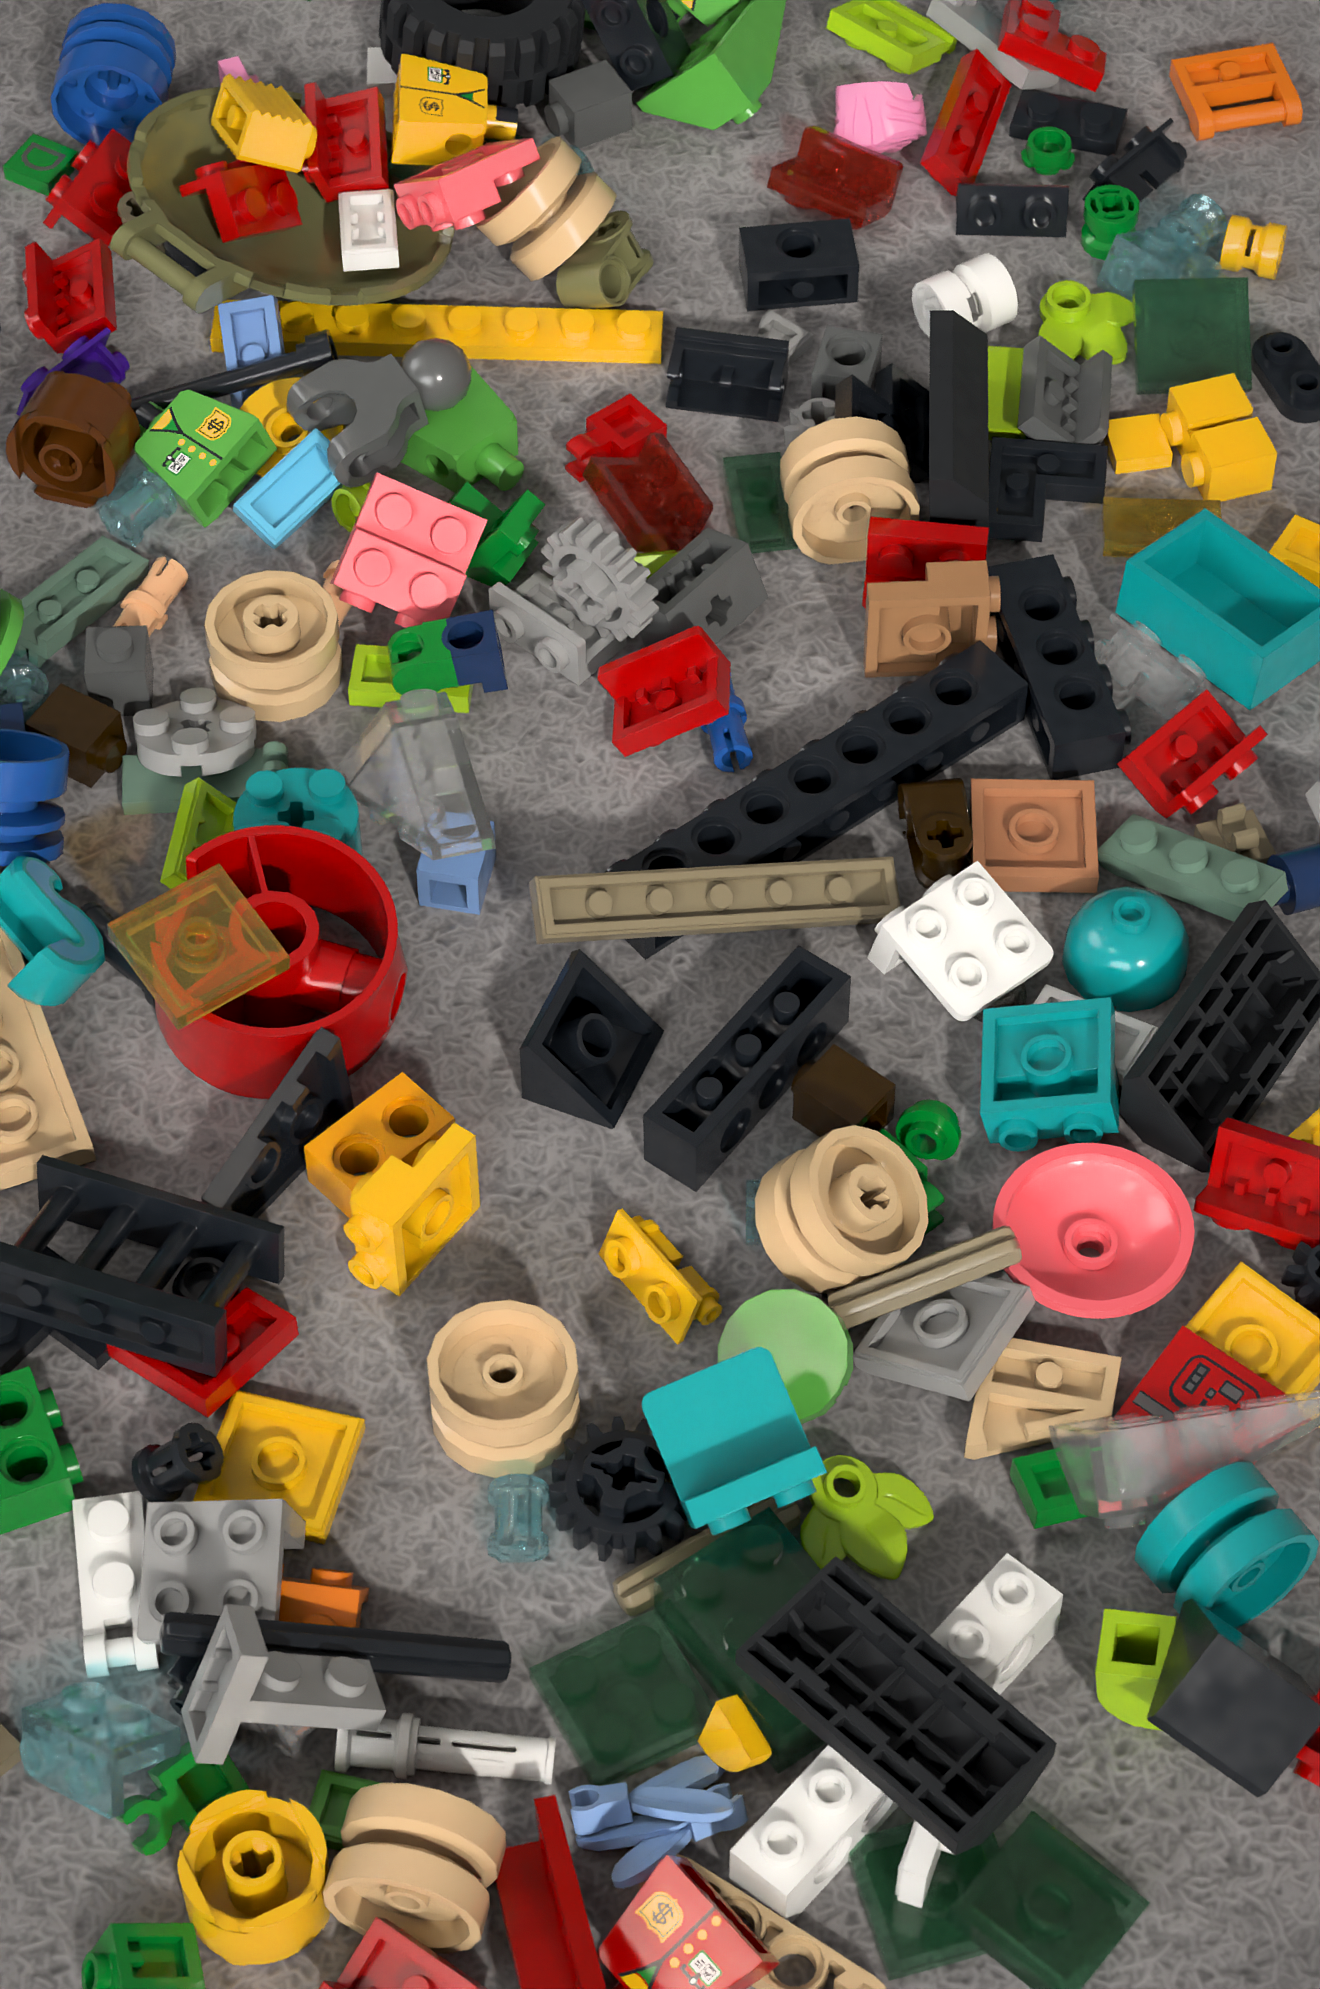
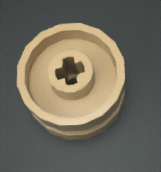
M560 136L551 138L537 148L540 160L522 167L525 174L523 178L497 187L501 202L483 209L486 219L475 224L495 246L514 242L511 248L510 259L531 281L543 278L566 261L602 223L617 196L614 190L595 171L577 176L581 165V158Z
M858 416L828 420L808 428L794 439L780 460V481L784 499L789 505L788 517L793 539L802 553L819 563L839 564L866 561L870 516L919 521L920 505L915 485L910 478V464L905 445L897 431L881 421Z
M266 570L242 576L223 587L208 605L204 627L207 647L210 653L211 678L217 696L220 699L252 708L255 712L256 720L282 722L303 717L326 704L339 687L343 663L341 648L338 642L340 635L338 614L331 595L315 580L288 571Z
M852 1125L828 1132L813 1141L806 1149L798 1150L776 1163L762 1177L755 1196L756 1228L765 1252L786 1278L805 1291L829 1295L835 1290L872 1277L876 1273L887 1271L907 1260L922 1244L928 1225L927 1195L917 1169L897 1144L876 1130Z
M514 1300L479 1303L455 1314L435 1335L427 1357L433 1430L435 1437L449 1458L469 1472L502 1479L528 1476L551 1465L553 1459L560 1457L565 1451L564 1442L568 1438H574L580 1421L579 1374L576 1346L561 1321L535 1305Z
M379 1783L360 1788L350 1799L342 1826L341 1837L345 1848L333 1858L323 1890L325 1907L338 1921L363 1936L367 1933L374 1919L381 1917L388 1919L435 1953L450 1954L471 1949L482 1937L490 1907L489 1892L486 1888L498 1878L506 1848L505 1830L492 1815L470 1801L438 1789L409 1783Z

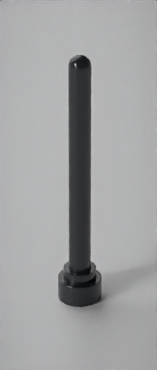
M326 329L306 335L305 342L296 344V351L133 398L131 408L136 412L142 404L153 402L165 410L176 396L185 390H192L215 399L300 373L306 376L330 361L339 360L332 336L329 330Z

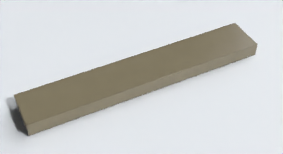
M893 857L535 876L529 881L537 944L876 924L891 911L900 907Z

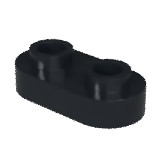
M1272 332L1259 337L1252 347L1251 370L1278 411L1287 419L1298 423L1320 421V365L1306 344L1300 338L1285 332Z

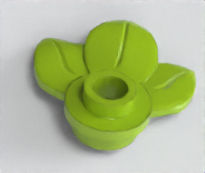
M1071 280L1059 281L1050 286L1040 301L1039 314L1044 323L1039 329L1038 336H1042L1073 360L1079 355L1088 360L1101 350H1104L1113 357L1112 365L1119 364L1126 360L1128 350L1125 336L1120 327L1135 321L1140 316V310L1131 301L1119 294L1112 292L1091 294L1089 289L1079 282Z
M836 1455L823 1460L827 1473L812 1479L817 1492L809 1495L813 1507L800 1527L801 1546L808 1561L818 1573L835 1556L841 1561L847 1556L870 1574L883 1579H897L902 1572L907 1555V1533L905 1530L918 1528L933 1521L934 1514L930 1502L911 1480L900 1474L873 1473L864 1462L848 1455ZM837 1478L849 1480L854 1485L855 1496L849 1498L840 1496L834 1489L833 1480Z

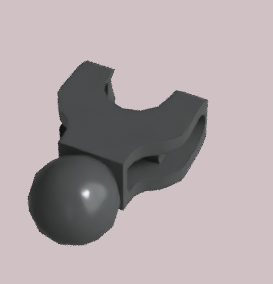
M439 338L418 341L404 354L400 365L392 354L374 362H362L355 359L333 360L302 377L292 385L287 395V410L296 423L309 432H312L315 428L323 431L341 424L349 425L330 441L327 450L328 465L341 484L347 487H357L372 481L376 473L384 475L400 464L407 452L408 441L413 433L429 424L425 410L441 411L451 409L467 395L471 384L472 367L466 354L460 347L450 340Z

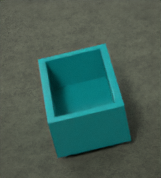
M1206 508L1126 561L1115 613L1248 710H1252L1320 661V589Z

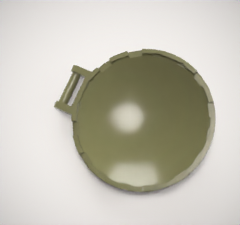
M220 87L200 89L172 98L151 111L136 129L135 137L128 153L127 173L134 197L144 214L122 224L114 233L110 248L124 260L133 258L182 294L183 303L198 314L211 309L248 288L284 299L323 305H362L388 301L422 287L441 270L448 259L455 232L453 226L435 232L428 225H421L410 230L402 223L396 208L398 195L393 184L423 172L430 167L429 165L391 163L392 133L387 130L389 189L394 191L399 268L343 272L339 200L326 203L316 184H309L306 181L302 168L299 173L286 171L289 183L297 195L298 211L303 225L282 232L223 243L207 193L181 197L179 186L197 180L195 169L226 160L228 164L238 160L233 155V152L230 151V148H227V144L222 140V137H219V134L216 133L214 126H211V117ZM286 91L298 107L305 105L301 103V93ZM168 241L207 271L196 277L156 248V246Z

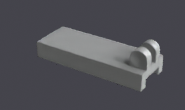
M978 0L931 1L926 13L929 18L971 51L977 48L1004 77L1021 90L1044 89L1057 84L1060 77L997 50L1002 21L977 2Z

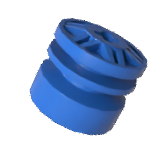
M101 3L83 9L70 20L64 35L63 48L59 57L60 64L55 75L51 93L53 116L66 133L84 145L90 139L100 145L112 128L130 142H133L136 129L142 120L156 107L168 101V89L172 82L173 69L176 62V49L173 37L165 25L150 13L127 4Z
M0 729V866H8L17 856L33 857L47 863L56 860L63 854L64 837L58 829L65 824V812L63 807L49 799L60 797L67 791L69 749L67 744L53 737L34 732Z

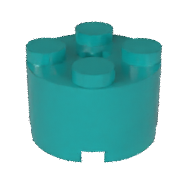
M287 768L275 772L269 770L258 771L249 777L245 785L246 790L242 793L235 806L233 816L234 831L264 825L301 827L331 836L363 856L357 801L351 790L347 787L345 778L340 772L328 768L320 770Z

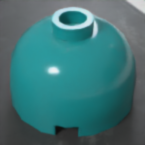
M1125 886L1107 889L1083 903L1070 920L1066 931L1062 964L1069 983L1083 998L1111 997L1113 1006H1116L1115 1010L1134 1012L1152 1009L1172 998L1180 988V983L1185 978L1190 951L1189 937L1183 919L1163 897L1149 890Z

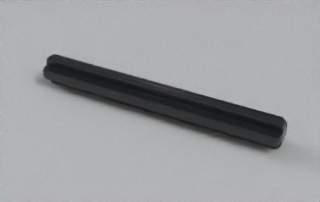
M168 1612L164 1614L159 1633L161 1652L166 1655L203 1658L220 1616L182 1612ZM257 1619L267 1652L278 1651L289 1654L367 1659L370 1661L372 1670L375 1673L502 1683L507 1680L511 1667L509 1644L501 1640Z

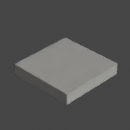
M984 1276L877 1317L853 1352V1362L858 1369L870 1375L970 1401L1036 1301L1030 1286Z

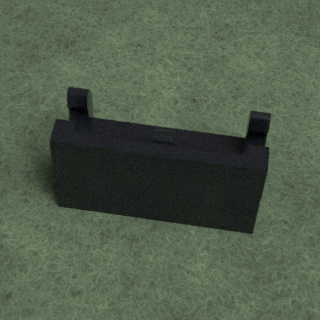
M676 327L675 340L667 371V378L671 380L666 397V408L778 422L788 380L789 341Z

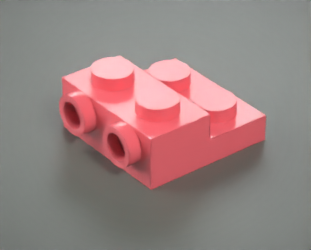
M533 138L486 143L393 184L398 195L396 208L402 223L410 230L421 225H428L435 232L451 226L455 230L463 229L486 219L483 209L501 202L496 187H501L523 178L525 174L522 167L540 160Z
M376 473L330 583L343 588L338 600L371 614L376 603L397 611L394 623L404 628L422 625L423 622L450 618L467 577L465 573L487 520Z

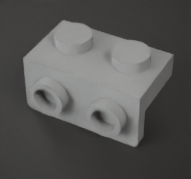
M540 571L535 572L514 591L501 582L493 585L489 589L490 610L493 609L499 636L506 642L516 643L537 657L546 669L553 673L562 674L578 686L627 645V638L624 641H618L613 633L603 638L600 636L596 626L588 625L585 627L582 625L575 609L567 611L564 607L567 599L557 595L551 589L550 585L553 583V580Z

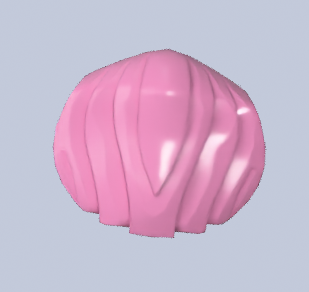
M866 82L841 85L835 88L836 126L834 127L833 137L840 143L865 154L872 153V155H877L883 152H897L909 145L912 140H918L919 136L927 134L922 94H916L913 100V95L907 83Z

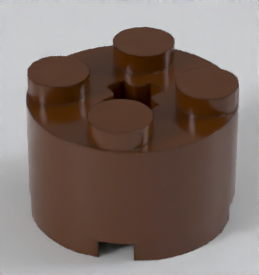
M62 371L48 373L43 382L36 388L8 434L6 454L12 470L19 479L25 473L37 485L34 493L45 500L89 508L94 506L98 499L106 495L108 497L135 454V443L141 437L138 419L131 408L132 398L130 393L123 386L115 382L103 383L89 376Z

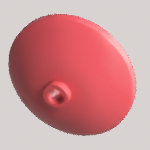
M1100 1143L1063 1145L1046 1150L1024 1162L1003 1185L996 1200L992 1230L1004 1225L1010 1226L1018 1239L1022 1251V1260L1018 1264L1004 1269L1014 1283L1030 1286L1035 1301L1052 1310L1091 1319L1115 1318L1133 1314L1164 1298L1178 1284L1188 1267L1195 1233L1194 1220L1189 1203L1181 1188L1166 1171L1151 1160L1133 1151ZM1084 1248H1092L1097 1250L1101 1256L1086 1257L1081 1255L1079 1251Z

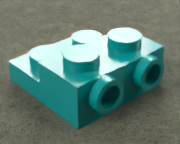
M1111 997L983 1009L980 1115L990 1144L999 1143L1007 1150L1021 1152L1035 1147L1038 1139L1064 1137L1071 1144L1098 1143L1102 1139L1103 1134L1119 1133V1077L1115 1066V1009Z

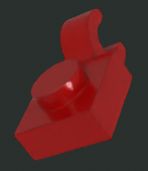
M630 393L586 418V433L579 434L566 443V449L577 459L565 465V470L578 482H582L600 471L610 457L621 466H624L665 443L667 424Z

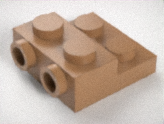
M987 560L926 563L925 581L867 583L863 653L865 678L923 676L938 667L941 661L948 655L955 652L960 653L980 640L993 652H996V618L989 615L990 612H1000L999 576L988 575Z

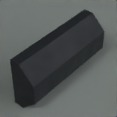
M930 310L929 519L930 522L989 527L988 334L954 310Z
M1266 900L1248 903L1122 1082L1119 1113L1142 1142L1202 1173L1210 1172L1219 1126L1227 1117L1244 1123L1249 1122L1320 1018V971Z
M837 1556L736 1650L735 1664L954 1855L982 1844L1025 1799L1055 1753L1057 1743Z

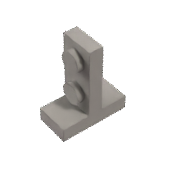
M225 1604L181 1709L195 1763L223 1765L241 1722L377 1731L386 1712L369 1660L342 1656L328 1657L289 1654L278 1651L267 1652L254 1607Z

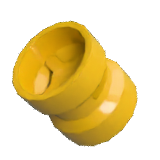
M1232 214L1222 247L1220 269L1238 272L1246 268L1254 270L1258 277L1275 280L1283 255L1287 225L1270 222L1265 226L1254 225L1248 217ZM1252 237H1254L1250 257H1247L1251 244Z

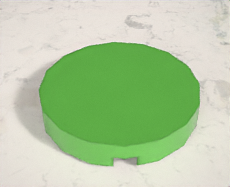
M797 1289L768 1290L746 1300L727 1320L718 1343V1363L755 1347L766 1348L772 1354L801 1425L827 1413L837 1402L835 1399L841 1394L844 1385L847 1386L853 1371V1342L843 1319L820 1298Z

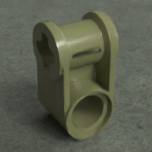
M614 211L608 213L592 235L561 265L557 273L556 288L560 302L565 308L597 309L621 306L627 301L631 291L641 277L651 269L654 263L653 256L649 250L640 247L631 231L632 219L627 212Z

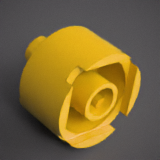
M243 1790L228 1794L215 1800L198 1813L189 1827L190 1833L186 1838L182 1851L180 1849L177 1865L190 1923H193L199 1939L210 1950L223 1957L227 1962L239 1966L281 1961L305 1948L314 1940L321 1929L325 1927L330 1917V1911L325 1907L323 1897L330 1865L325 1837L316 1818L304 1805L290 1799L289 1803L278 1798L268 1797L267 1791ZM257 1875H258V1877H259V1878H254V1879H251V1878H250V1877L257 1876Z

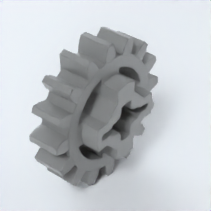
M577 517L571 523L566 521L547 538L548 543L542 547L541 552L549 560L542 565L543 570L554 576L553 583L550 585L551 589L557 595L567 599L564 607L567 611L575 609L582 625L585 627L588 625L596 626L600 636L603 638L613 633L618 641H624L628 636L634 638L653 621L652 616L659 611V607L652 600L658 595V590L646 583L647 576L651 572L643 564L634 561L637 554L634 548H627L625 550L617 532L613 531L611 534L604 533L599 521L594 520L587 526L581 517Z

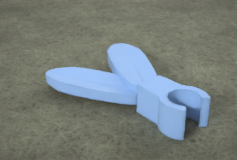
M703 1755L673 1766L637 1786L630 1793L627 1782L603 1786L581 1785L569 1791L574 1831L576 1834L589 1835L607 1827L633 1823L632 1811L641 1815L689 1823H710L727 1819L734 1814V1805L731 1800L720 1793L702 1790L717 1781L726 1770L715 1764L708 1755Z
M730 1783L715 1785L707 1789V1791L720 1793L731 1800L734 1805V1814L727 1819L710 1823H689L638 1815L633 1816V1823L607 1827L589 1835L577 1834L575 1838L578 1847L593 1851L635 1846L615 1864L611 1875L614 1887L627 1888L646 1881L666 1855L676 1856L690 1842L691 1838L697 1842L722 1831L734 1830L744 1825L748 1821L743 1795H735L733 1797Z

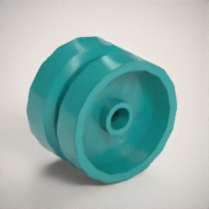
M1235 1462L1216 1469L1191 1484L1167 1504L1149 1524L1139 1540L1134 1560L1162 1593H1176L1173 1607L1179 1614L1183 1602L1193 1598L1237 1630L1276 1605L1304 1577L1316 1558L1319 1541L1292 1509H1277L1278 1493L1252 1462Z

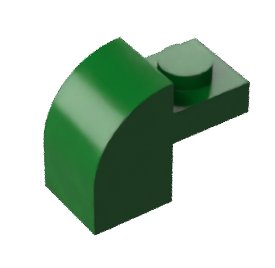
M466 482L446 502L486 519L487 523L465 575L491 587L497 582L507 585L539 543L534 539L539 529L532 523L546 504L527 489L502 512L478 490Z

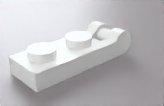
M139 1491L72 1500L83 1625V1649L88 1678L109 1676V1668L136 1665L138 1671L158 1669L157 1644H145L137 1637L146 1523L142 1494ZM133 1626V1636L107 1640L106 1630Z

